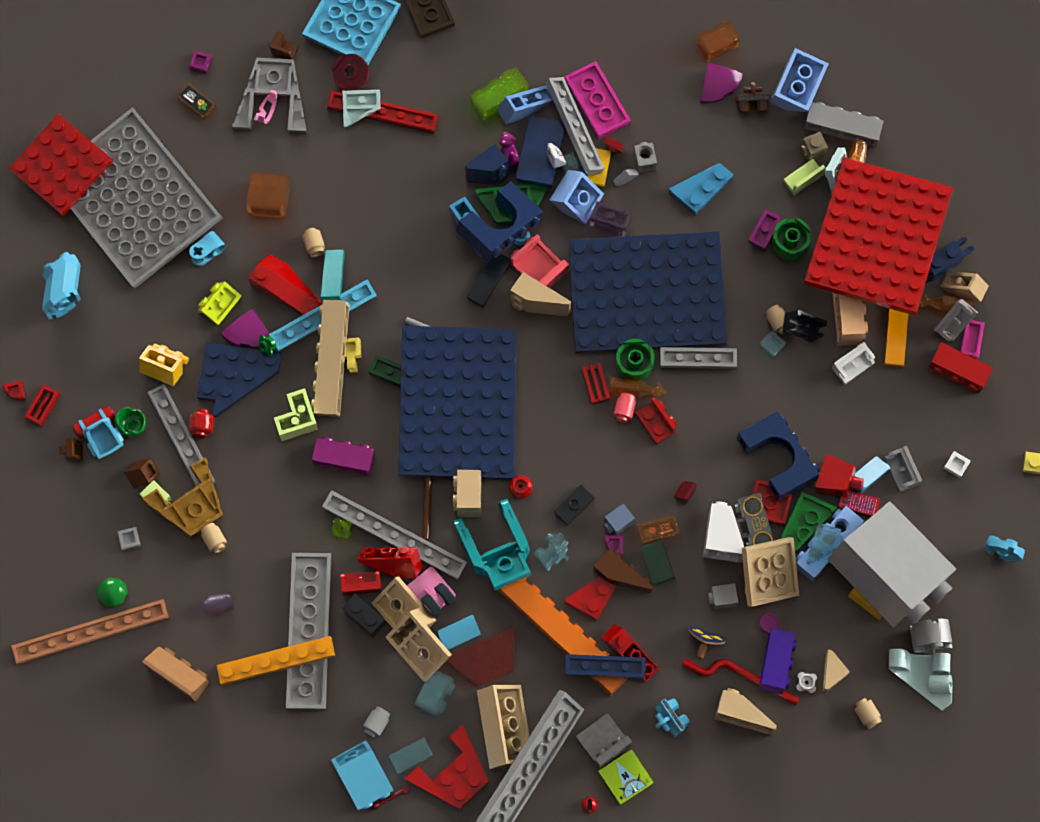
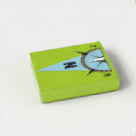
M632 749L598 771L619 805H622L654 784Z

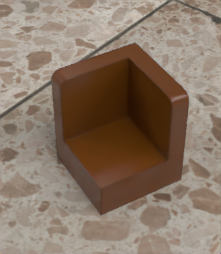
M278 31L270 45L271 54L283 59L293 60L298 49V44L285 40L284 33Z
M151 458L133 462L124 472L133 488L149 485L160 474Z

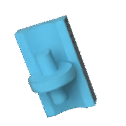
M674 698L668 701L664 699L654 708L658 713L655 717L659 721L655 727L657 729L663 727L666 732L670 731L675 738L686 729L685 727L690 723V720L684 714L677 717L674 711L679 708V704Z

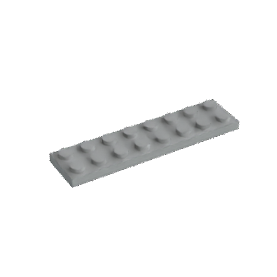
M292 553L288 647L329 636L331 553ZM328 658L287 669L286 709L326 710Z
M559 689L476 822H514L584 711L566 692Z

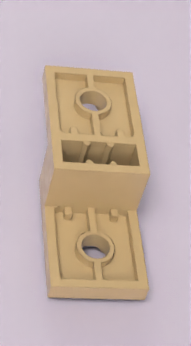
M399 576L394 578L371 604L393 628L385 638L425 682L452 654L429 629L437 621L435 617L432 616ZM395 599L401 603L400 609L395 607ZM422 649L427 650L428 658L422 656Z

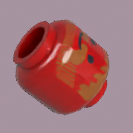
M198 409L197 412L190 414L188 430L192 433V436L207 438V435L212 434L214 416L209 414V410Z

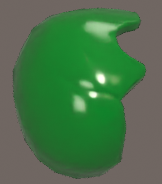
M125 407L119 410L116 415V425L123 435L136 437L145 430L146 417L139 409L134 410L130 407Z
M108 578L99 584L96 594L98 601L104 607L114 608L124 602L128 589L126 583L121 579Z

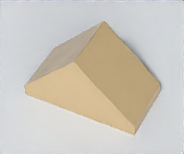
M828 650L825 656L822 692L829 691L850 673L832 650Z

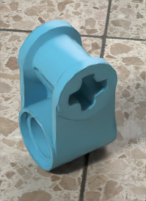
M211 231L190 247L191 260L194 265L203 266L212 258L222 253L226 245L214 231Z

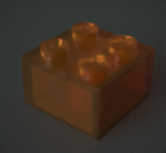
M251 172L246 202L248 215L285 218L290 190L289 176Z

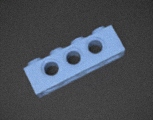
M847 506L843 510L839 508L832 516L834 520L831 524L826 523L821 528L820 532L822 534L818 539L814 537L807 545L810 548L805 553L801 551L796 557L797 570L812 582L828 565V557L845 538L864 522L862 518ZM842 525L845 531L838 532L835 526ZM830 539L833 545L830 547L825 546L823 540ZM817 553L820 556V560H812L810 554Z

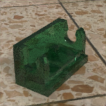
M661 540L641 547L653 584L657 583L659 585L676 579L664 543Z

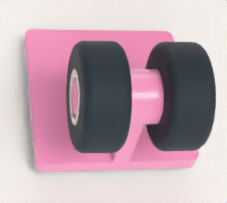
M432 566L407 585L433 617H437L442 612L441 608L443 606H450L456 600L454 591Z

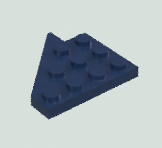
M206 343L197 399L215 401L213 416L218 417L277 375L280 371L282 353L273 352L272 356H268L267 353L257 349Z

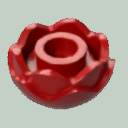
M518 475L511 479L508 489L514 498H527L533 490V484L528 477Z

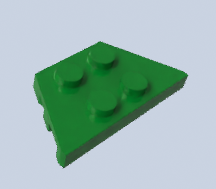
M532 184L516 185L529 199L540 207L547 187ZM504 186L475 189L477 197L496 225L513 223L511 217L495 202L498 191Z

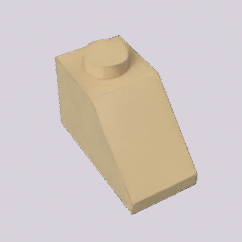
M948 271L940 287L967 301L981 302L989 286L978 274Z

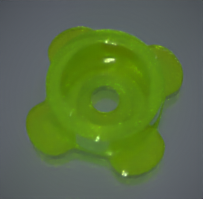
M335 518L332 526L333 535L344 537L345 539L349 538L351 535L349 532L352 526L351 522Z

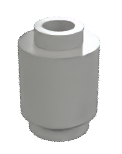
M377 706L375 710L371 711L363 725L365 728L364 732L373 738L376 735L380 736L389 722L390 714Z

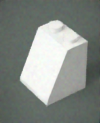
M718 501L712 503L708 515L703 557L742 563V548L744 545L732 507L728 506L725 502Z

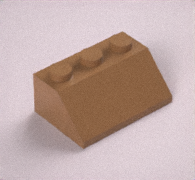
M161 647L156 648L142 661L148 670L195 702L209 684V681L206 679L207 675L199 669L197 671L191 669V664L183 658L178 660L174 657L176 653L167 647L165 649Z

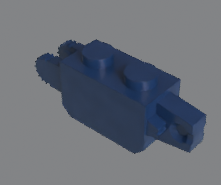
M965 236L956 242L952 241L934 253L927 276L928 280H936L959 265L964 257L975 250L973 246L967 247L963 251L959 248L968 240Z

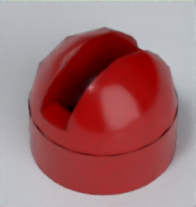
M586 797L582 801L583 811L589 814L596 811L598 807L596 799ZM588 800H591V810H588Z

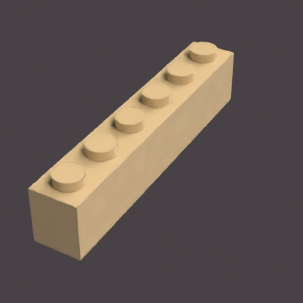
M323 300V305L320 306V316H322L321 324L318 325L320 343H317L316 353L319 355L318 361L315 362L317 378L313 382L315 399H312L311 409L317 416L340 417L350 304L347 301Z

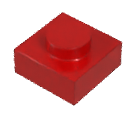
M609 136L604 140V143L608 145L606 147L608 150L614 153L617 151L623 152L624 144Z

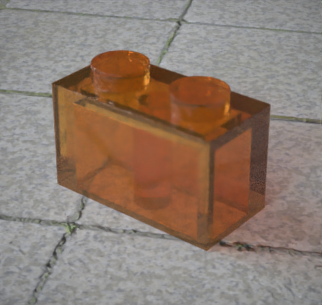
M730 21L720 22L710 31L705 30L701 32L697 37L696 45L708 62L738 47L740 36Z

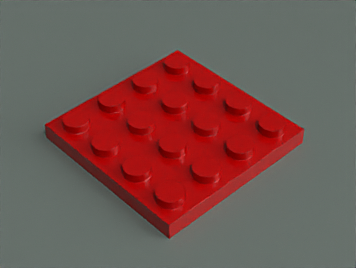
M58 113L8 169L64 216L113 160Z

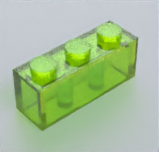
M516 67L511 70L508 69L498 79L488 82L483 89L473 92L470 97L471 105L484 121L498 112L497 108L506 96L527 91L528 82Z

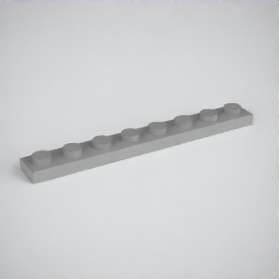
M332 490L322 506V509L396 548H418L422 562L456 580H459L468 564L459 557Z

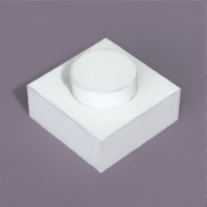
M954 451L943 469L961 478L970 460Z

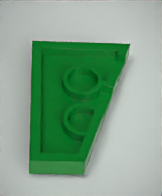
M802 492L781 539L787 537L794 538L796 553L837 510V507Z

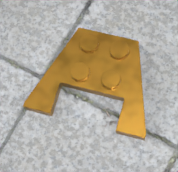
M205 457L189 467L200 482V485L170 505L167 504L158 489L142 498L144 503L189 537L223 515Z

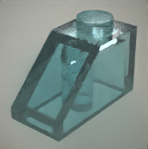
M818 523L806 564L810 565L833 553L836 547L842 543L841 529Z

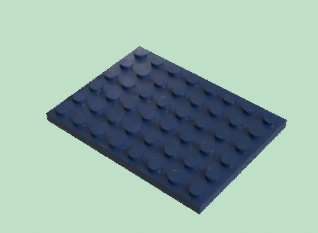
M720 231L569 239L575 353L618 350L629 339H641L651 348L727 344Z
M402 325L398 476L453 478L457 476V470H481V479L511 480L514 478L516 330Z

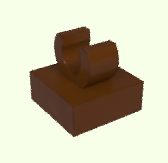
M67 438L66 445L59 446V454H64L66 458L73 461H82V442L75 438Z

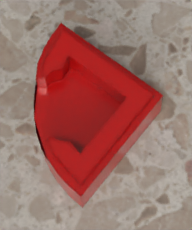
M21 380L3 384L5 392L11 398L26 400Z

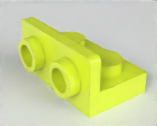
M225 281L215 283L210 289L212 293L209 297H204L198 305L200 306L198 312L200 314L203 313L216 325L222 322L241 298V295Z

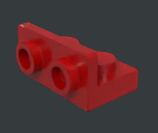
M654 397L649 404L636 411L635 415L657 445L676 432L677 423L672 416L667 415L662 401H657Z

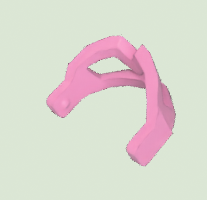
M271 90L269 95L265 97L258 109L260 113H257L254 117L255 121L264 124L269 123L276 107V91ZM268 100L272 103V107L265 119L266 112L263 107Z

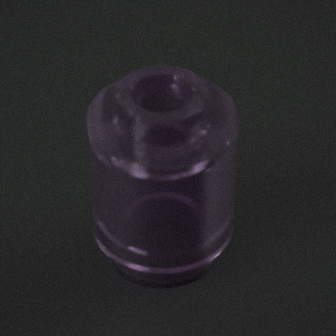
M230 593L206 596L207 600L203 601L205 613L209 612L210 615L228 612L229 609H233Z

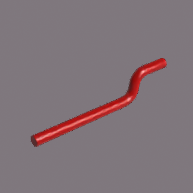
M687 659L682 664V666L701 676H711L720 667H726L757 685L760 684L761 677L727 659H718L707 669ZM785 690L782 695L774 693L794 705L799 701L798 697Z

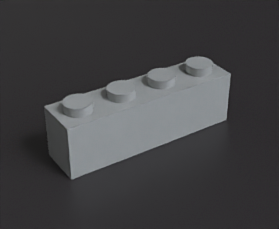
M812 102L804 129L876 148L884 120H880L876 116H864L856 111H845L841 107L826 106L822 102Z

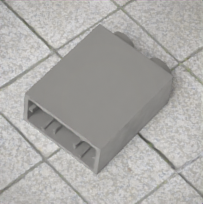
M890 501L845 538L827 559L893 628L905 618L914 625L931 609L924 602L928 597L937 604L953 589L946 580L955 572L956 568Z

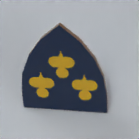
M691 625L688 629L691 635L701 641L696 655L700 658H704L708 644L721 645L727 640L726 637Z

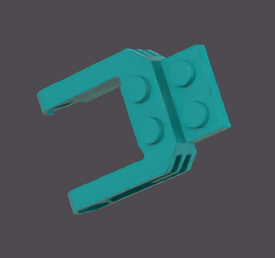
M507 498L499 501L498 506L515 542H509L484 553L482 556H480L468 528L465 527L462 517L453 520L475 573L489 578L495 590L531 576L526 563V558L530 552L528 541Z

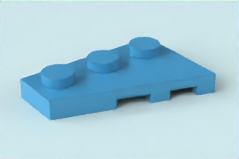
M718 163L669 188L668 192L696 215L733 178V174L721 163Z

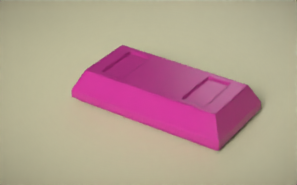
M971 320L964 328L960 352L970 357L979 358L985 322Z

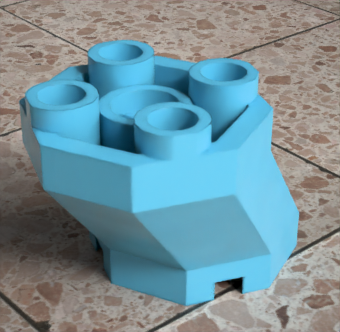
M63 253L58 260L48 263L43 267L44 273L42 276L46 284L42 310L48 319H53L52 315H55L57 318L74 309L76 299L78 302L81 299L77 293L81 265L74 254Z

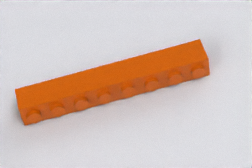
M527 578L498 589L509 602L565 654L611 656L605 650L603 652L597 648L598 644L591 637H585L582 634L584 632L582 628L577 624L573 625L570 623L568 615L562 610L560 612L556 610L554 602L548 597L544 598L539 594L541 592L536 585H530L526 582ZM590 676L610 696L627 680V678Z

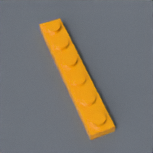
M327 636L219 664L217 669L220 684L226 685L335 657L332 637Z

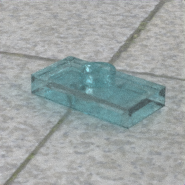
M422 738L389 755V758L397 774H400L432 757L433 754L425 738Z

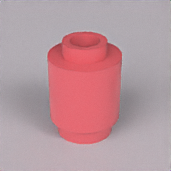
M621 393L620 397L617 398L613 414L617 421L627 423V421L632 420L636 405L635 396Z

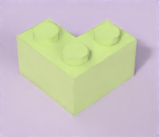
M305 388L287 394L292 412L274 417L281 441L318 430Z

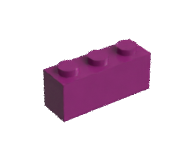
M322 437V439L317 438L312 462L316 466L370 476L375 453L374 449H371L369 445L360 444V446L352 445L349 441L343 440L340 443L333 441L332 438Z

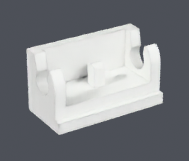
M863 342L833 364L832 370L845 385L875 363L873 360L875 356L866 346V343Z

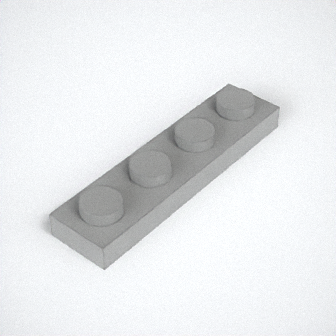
M661 347L660 368L736 369L737 348Z

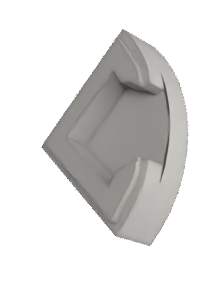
M627 169L618 175L613 182L616 186H620L631 181L639 174L636 169Z

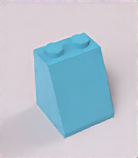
M366 740L331 759L358 810L369 808L373 805L374 801L379 798L380 800L385 799L391 794L390 792L394 791Z

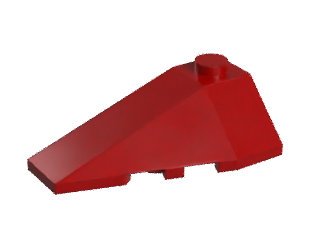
M272 254L261 260L248 277L251 286L302 316L322 305L290 266Z

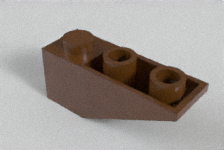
M608 549L593 566V570L599 576L612 584L647 593L653 591V583L646 576L641 577L637 573L638 570L629 563L627 565L622 560L623 557L615 550L612 552Z

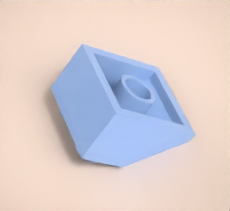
M568 170L549 201L561 212L586 224L604 193L583 172Z

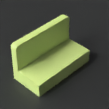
M812 159L784 178L783 183L795 196L822 177L826 167L824 165L819 167L814 159Z

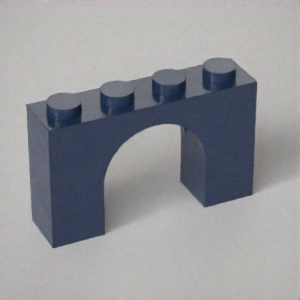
M512 181L498 191L495 202L511 217L513 226L507 229L492 228L471 211L459 220L456 232L487 261L492 257H498L505 247H511L515 239L518 237L522 238L526 235L528 229L531 227L535 228L541 222L540 217L543 211Z
M778 411L738 433L736 440L746 455L767 444H778L790 453L792 466L785 472L770 479L768 483V488L777 502L817 481L819 476L818 466L811 462L806 448L801 447L794 431L791 432L786 418L781 416Z

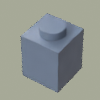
M623 503L605 516L604 527L610 534L613 532L614 535H618L634 524L635 518Z

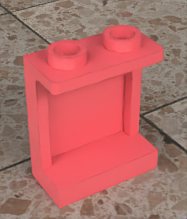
M538 234L534 237H529L525 241L524 246L520 250L516 249L510 256V265L520 275L524 272L548 288L553 286L569 271V264L564 259L561 261L540 241Z

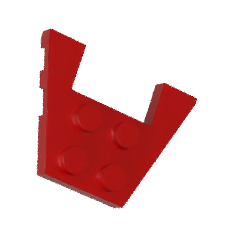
M463 725L449 736V739L461 750L462 754L433 781L419 766L405 777L407 782L416 785L459 810L489 783Z

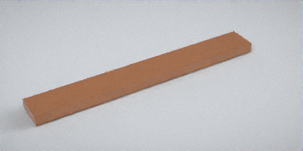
M162 599L11 645L15 663L20 665L169 619L165 601Z

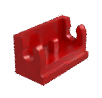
M380 570L341 574L342 595L381 593Z

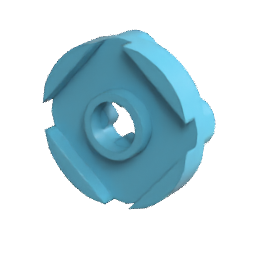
M991 535L988 537L984 547L989 554L994 555V552L1000 555V559L1011 562L1022 561L1025 550L1018 547V542L1015 540L1006 539V541H1003Z

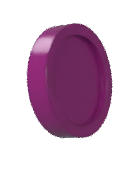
M767 613L762 616L760 627L764 632L769 633L771 628H779L780 621L775 614Z

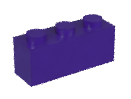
M771 628L767 639L759 690L782 695L784 690L789 688L790 677L787 676L788 670H792L794 661L791 658V653L795 652L797 640H794L795 633Z

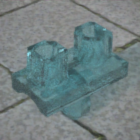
M549 532L545 542L550 546L547 550L540 547L534 553L543 567L550 570L554 563L558 565L561 560L564 562L568 561L569 557L566 555V552L569 549L566 546L569 542L562 533L554 534Z

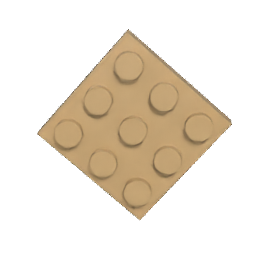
M787 537L742 548L747 606L753 607L799 596L794 538Z

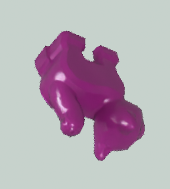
M504 132L499 139L500 151L508 159V169H514L519 165V156L514 145L516 138Z

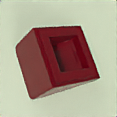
M684 481L674 497L687 504L695 492L697 484Z

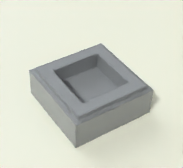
M137 527L117 531L122 551L141 547Z

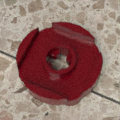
M357 54L341 55L336 59L332 67L335 83L345 90H358L362 88L368 81L370 68L366 60ZM348 68H350V69L354 68V69H355V70H354V72H355L354 76H352V75H351L350 77L347 76V75H348V71H347Z

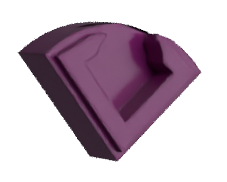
M604 535V542L607 548L612 552L615 550L623 556V535Z

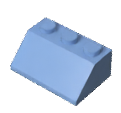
M795 48L786 64L770 103L786 111L808 112L829 63Z

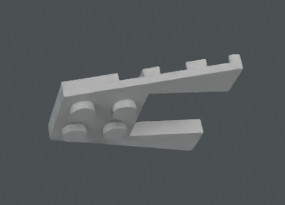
M256 58L248 86L243 94L244 97L238 108L232 128L252 130L254 96H267L271 90L277 92V96L290 97L288 132L307 133L294 60Z

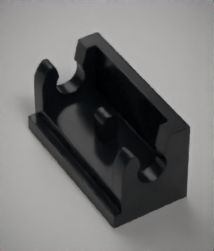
M795 310L785 313L782 331L806 341L814 342V340L824 336L823 333H819V329L826 327L827 321L801 310Z

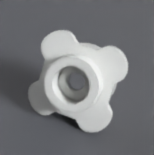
M800 672L797 675L799 679L796 686L797 690L800 692L803 690L809 691V693L815 692L817 676L813 673L805 674Z

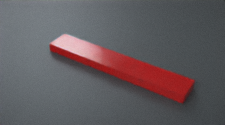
M331 91L327 104L328 110L343 113V93ZM380 101L381 109L365 117L434 134L439 115Z

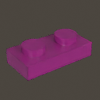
M765 209L748 243L765 251L773 236L775 227L782 220V217Z

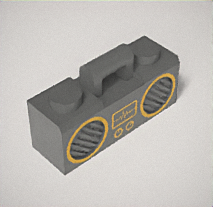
M757 493L737 499V503L734 504L737 515L741 514L742 518L737 519L736 523L741 539L748 538V541H745L746 547L774 541L761 494ZM741 522H746L748 533L744 534Z

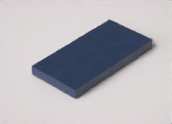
M534 116L529 117L515 178L516 182L552 188L556 168L552 166L547 156V145L552 143L561 150L565 132L563 122Z

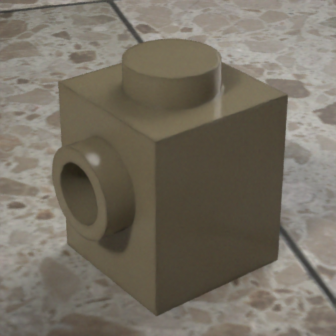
M821 132L803 138L800 149L803 156L809 162L812 159L817 160L824 157L828 146Z

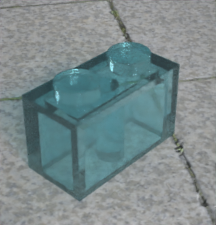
M436 671L425 681L414 703L415 707L437 717L438 713L442 714L447 704L444 701L447 695L451 696L456 686L453 684L454 679Z

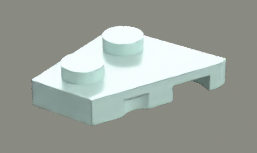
M380 90L343 91L344 127H348L381 109Z
M837 148L830 163L825 168V177L828 179L831 193H833L844 157L848 158L845 148Z

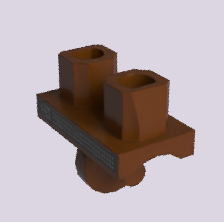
M750 82V87L743 88V92L750 93V95L736 96L740 112H749L751 101H757V111H767L768 101L771 100V94L756 95V92H762V87H755V82Z

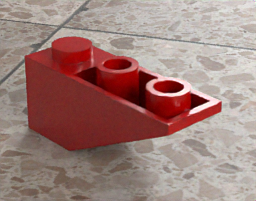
M369 547L363 549L357 558L358 562L394 577L417 578L422 569L418 548Z
M613 624L601 637L603 642L618 657L646 658L645 679H642L644 682H647L660 669L623 627Z

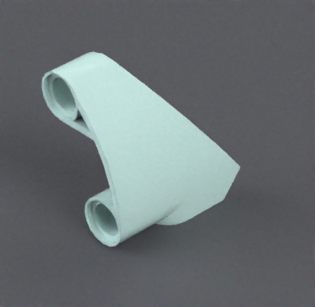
M904 649L889 650V669L941 711L952 704L950 654L933 653V655L910 654Z

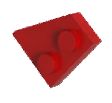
M598 577L567 597L564 602L597 621L617 586Z

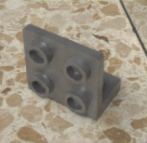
M605 714L576 736L599 769L632 744L628 735L625 737L609 714Z

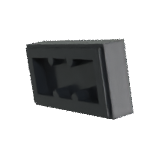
M580 485L554 513L568 526L595 497Z

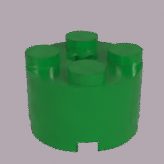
M799 218L781 220L776 225L772 237L771 246L774 252L780 258L789 262L803 257L811 242L810 227Z
M641 339L625 341L616 353L615 366L620 377L630 382H639L648 378L654 365V351L651 346Z

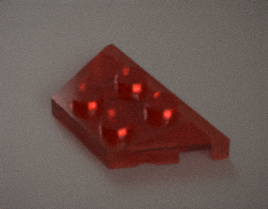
M514 627L457 651L446 662L468 678L476 687L513 671Z

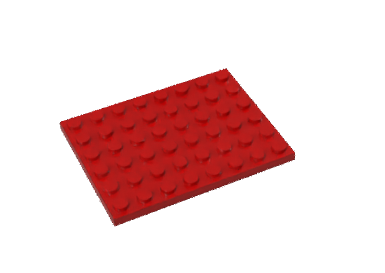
M844 157L804 284L916 316L953 187Z

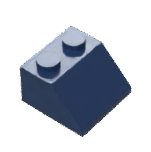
M495 144L465 165V178L470 183L495 185L497 182H503L509 174L508 159Z

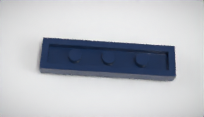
M566 654L565 675L645 679L646 658Z

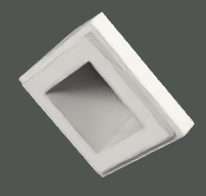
M548 143L547 156L552 166L557 168L565 165L566 161L560 149L552 143Z

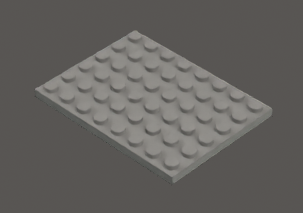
M132 107L91 140L113 162L70 209L135 289L223 218Z

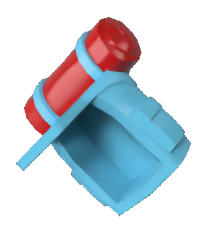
M108 406L98 409L97 412L73 424L74 434L79 438L85 437L87 439L88 449L98 459L113 453L124 445V439L120 431L114 428L111 422L115 419L114 411Z

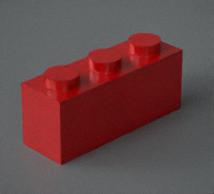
M942 342L929 365V368L938 375L943 374L949 377V380L952 382L961 383L968 390L979 393L982 391L993 367Z

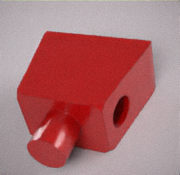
M826 454L815 488L817 494L848 497L851 488L862 490L864 479L855 477V466Z

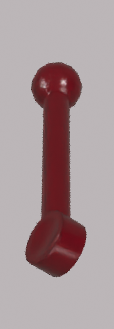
M403 786L400 791L379 802H373L371 808L377 810L380 805L401 794H407L409 787Z

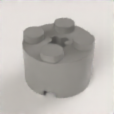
M938 619V623L924 620L909 626L914 653L933 654L935 649H941L942 651L953 649L948 619Z

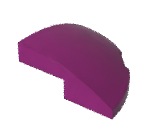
M708 63L700 102H717L723 100V96L731 92L733 94L739 87L743 74L727 67Z
M252 309L231 323L221 333V336L235 346L241 347V344L250 345L251 349H257L260 342L259 336L264 335L267 337L270 333Z

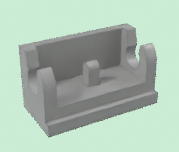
M961 299L934 330L947 341H954L978 312Z
M907 446L888 453V456H885V461L890 467V472L899 492L920 485L922 479Z

